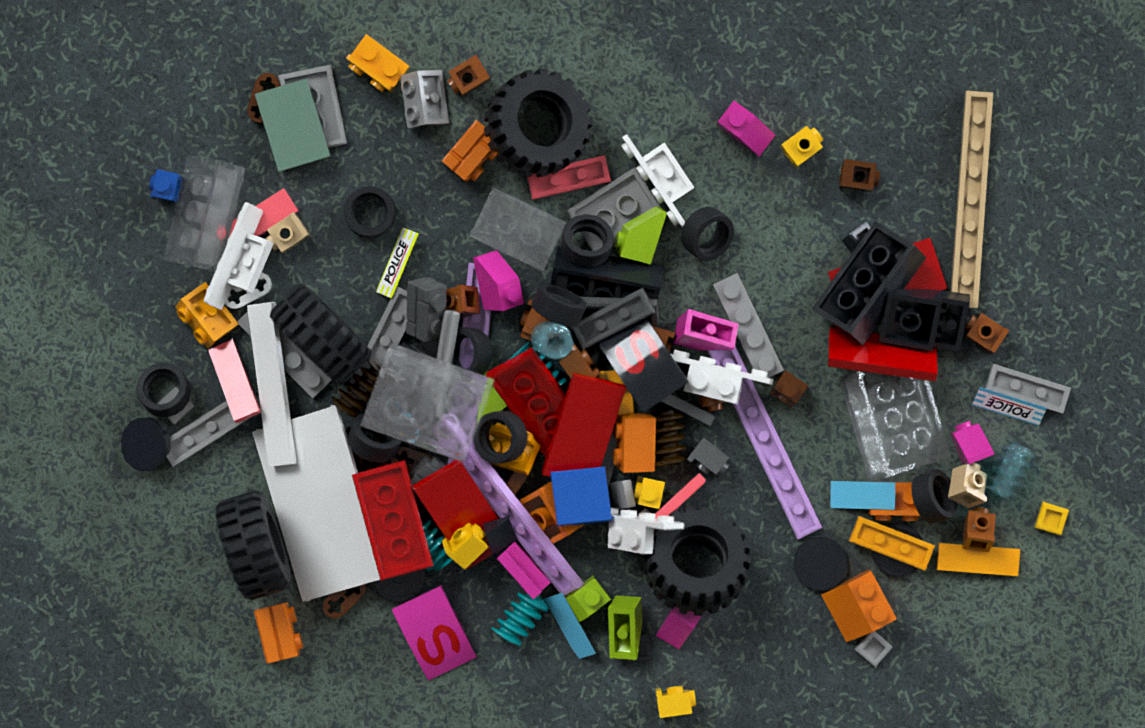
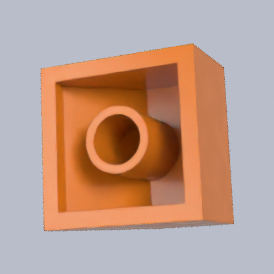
M551 482L519 500L552 543L563 539L585 525L557 527Z
M869 569L821 594L846 642L872 633L897 619L872 571Z

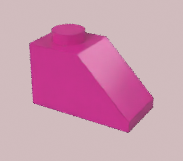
M736 101L731 103L716 124L759 157L775 137V134Z
M491 251L473 257L484 310L504 311L524 304L519 277L498 251Z
M688 309L677 318L673 344L697 351L733 350L735 348L738 323Z
M970 420L955 426L956 431L950 433L961 463L971 464L994 455L993 449L978 423L971 425Z
M674 606L656 636L680 649L701 616H694L692 611H687V615L679 613V608Z

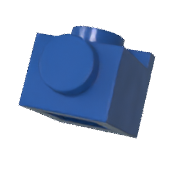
M157 169L155 175H152L150 179V197L177 203L183 176Z

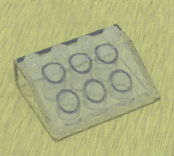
M390 342L360 426L465 462L494 379Z
M864 371L839 377L869 481L887 478L951 457L928 380Z

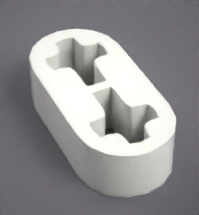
M261 273L259 279L266 280V283L263 285V291L260 292L259 289H254L253 293L246 291V294L239 298V304H236L235 301L229 302L228 298L231 297V292H229L225 304L232 309H239L265 296L271 290V279L268 275ZM231 287V290L234 289L236 292L243 291V289L238 287Z

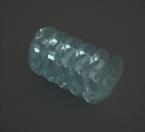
M543 321L532 330L531 343L534 349L544 356L560 359L567 356L573 348L572 335L563 325L551 321ZM555 337L554 341L548 342L549 338L552 339Z
M1005 439L1010 446H1001L1000 449L1006 456L998 455L996 457L997 461L1002 465L992 466L991 469L997 476L988 475L987 479L993 485H986L985 490L1007 499L1008 497H1017L1012 487L1022 486L1016 478L1026 477L1021 467L1030 468L1031 465L1025 458H1034L1035 454L1031 450Z

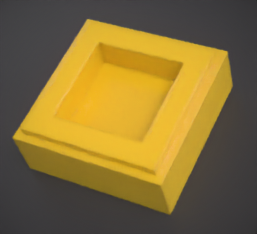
M1042 502L1034 527L1061 536L1069 510Z

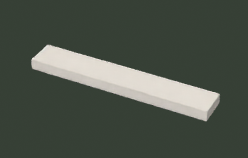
M275 302L247 305L268 467L297 463L279 328L270 318V312L276 306Z

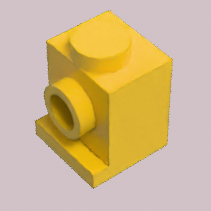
M806 126L781 144L780 148L794 167L797 168L823 148L820 144L823 138L815 128L810 130ZM807 140L809 148L802 149L799 146V142Z
M638 476L634 491L635 502L638 505L660 509L665 482Z
M469 522L463 528L456 530L450 540L446 538L442 540L445 553L463 569H466L488 548L484 538L486 536L485 532L477 524L472 526Z
M673 686L666 688L667 693H662L661 688L656 689L660 718L692 714L691 707L696 706L694 690H683V686Z

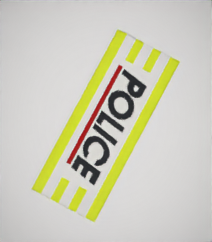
M402 227L377 288V293L390 298L393 297L419 233Z

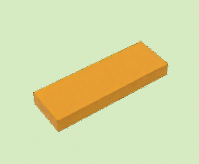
M860 516L856 520L849 539L852 543L926 571L935 545Z
M938 543L936 570L1018 576L1020 549L991 547L989 552L962 548L963 544Z

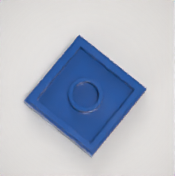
M605 467L550 473L557 527L611 522L612 516Z

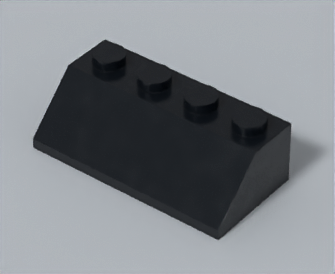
M875 221L812 307V310L844 334L864 345L884 317L888 292L904 289L925 261L926 256L914 244Z
M557 246L550 284L565 288L579 297L624 298L644 288L649 299H657L658 301L664 266L609 256L606 262L597 267H578L569 262L563 255L561 247Z

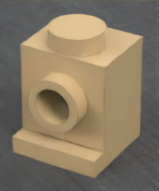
M292 212L289 216L267 229L270 235L266 239L274 243L272 246L274 251L280 249L282 253H285L310 237V234L297 214ZM283 229L290 230V236L287 239L281 237Z
M964 464L952 470L948 498L967 508L987 502V497L984 495L987 474L980 471L981 466L979 464Z

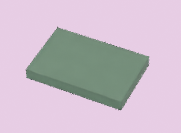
M307 78L255 94L278 172L331 157Z

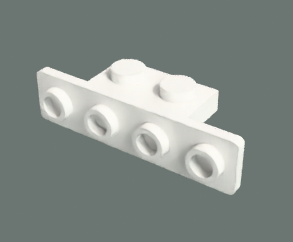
M626 134L622 137L625 142L621 145L630 159L632 157L636 158L640 164L636 168L644 181L650 179L655 187L651 192L659 204L662 202L666 203L670 209L667 212V216L673 225L680 224L683 228L685 221L673 202L694 189V186L665 143L642 157Z
M244 203L232 234L228 238L221 260L217 264L211 284L207 288L204 303L222 310L232 286L251 293L254 292L274 244L269 240L254 235L263 210L250 203Z
M674 350L672 355L675 361L690 365L687 376L689 382L685 384L684 388L686 392L738 404L744 378L770 385L773 384V379L767 378L768 372L752 369L750 374L742 372V366L727 362L725 367L715 365V359L700 356L699 361L689 359L690 353Z
M610 507L612 520L609 522L608 548L641 554H653L654 528L684 529V523L675 522L673 516H658L656 519L654 513H639V516H637V511L621 510V513H619V508Z

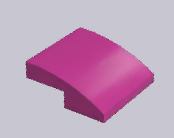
M517 541L513 542L497 558L532 599L536 598L551 583L540 567Z

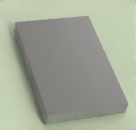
M326 65L278 75L280 86L307 78L328 148L346 145L347 140L332 66Z
M634 167L567 210L571 218L583 214L600 217L612 228L615 239L616 233L618 231L621 232L623 224L655 206L660 207V205ZM581 232L592 251L598 250L603 246L602 240L592 232Z

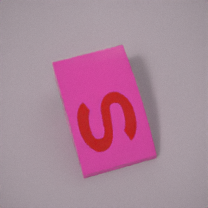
M442 585L391 609L428 681L477 657Z

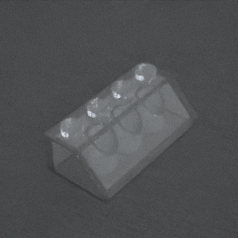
M194 156L187 157L164 255L165 261L216 272L217 264L221 260L228 238L231 235L238 197L244 180V167L219 160Z

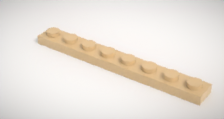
M965 91L951 292L970 294L969 308H978L993 104L992 92Z

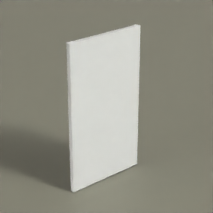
M331 405L329 408L291 419L297 462L295 464L268 467L263 428L253 431V437L302 602H309L314 598L380 580L352 475L358 473L339 408L336 405Z

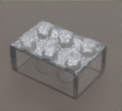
M493 187L470 234V238L544 273L567 222Z

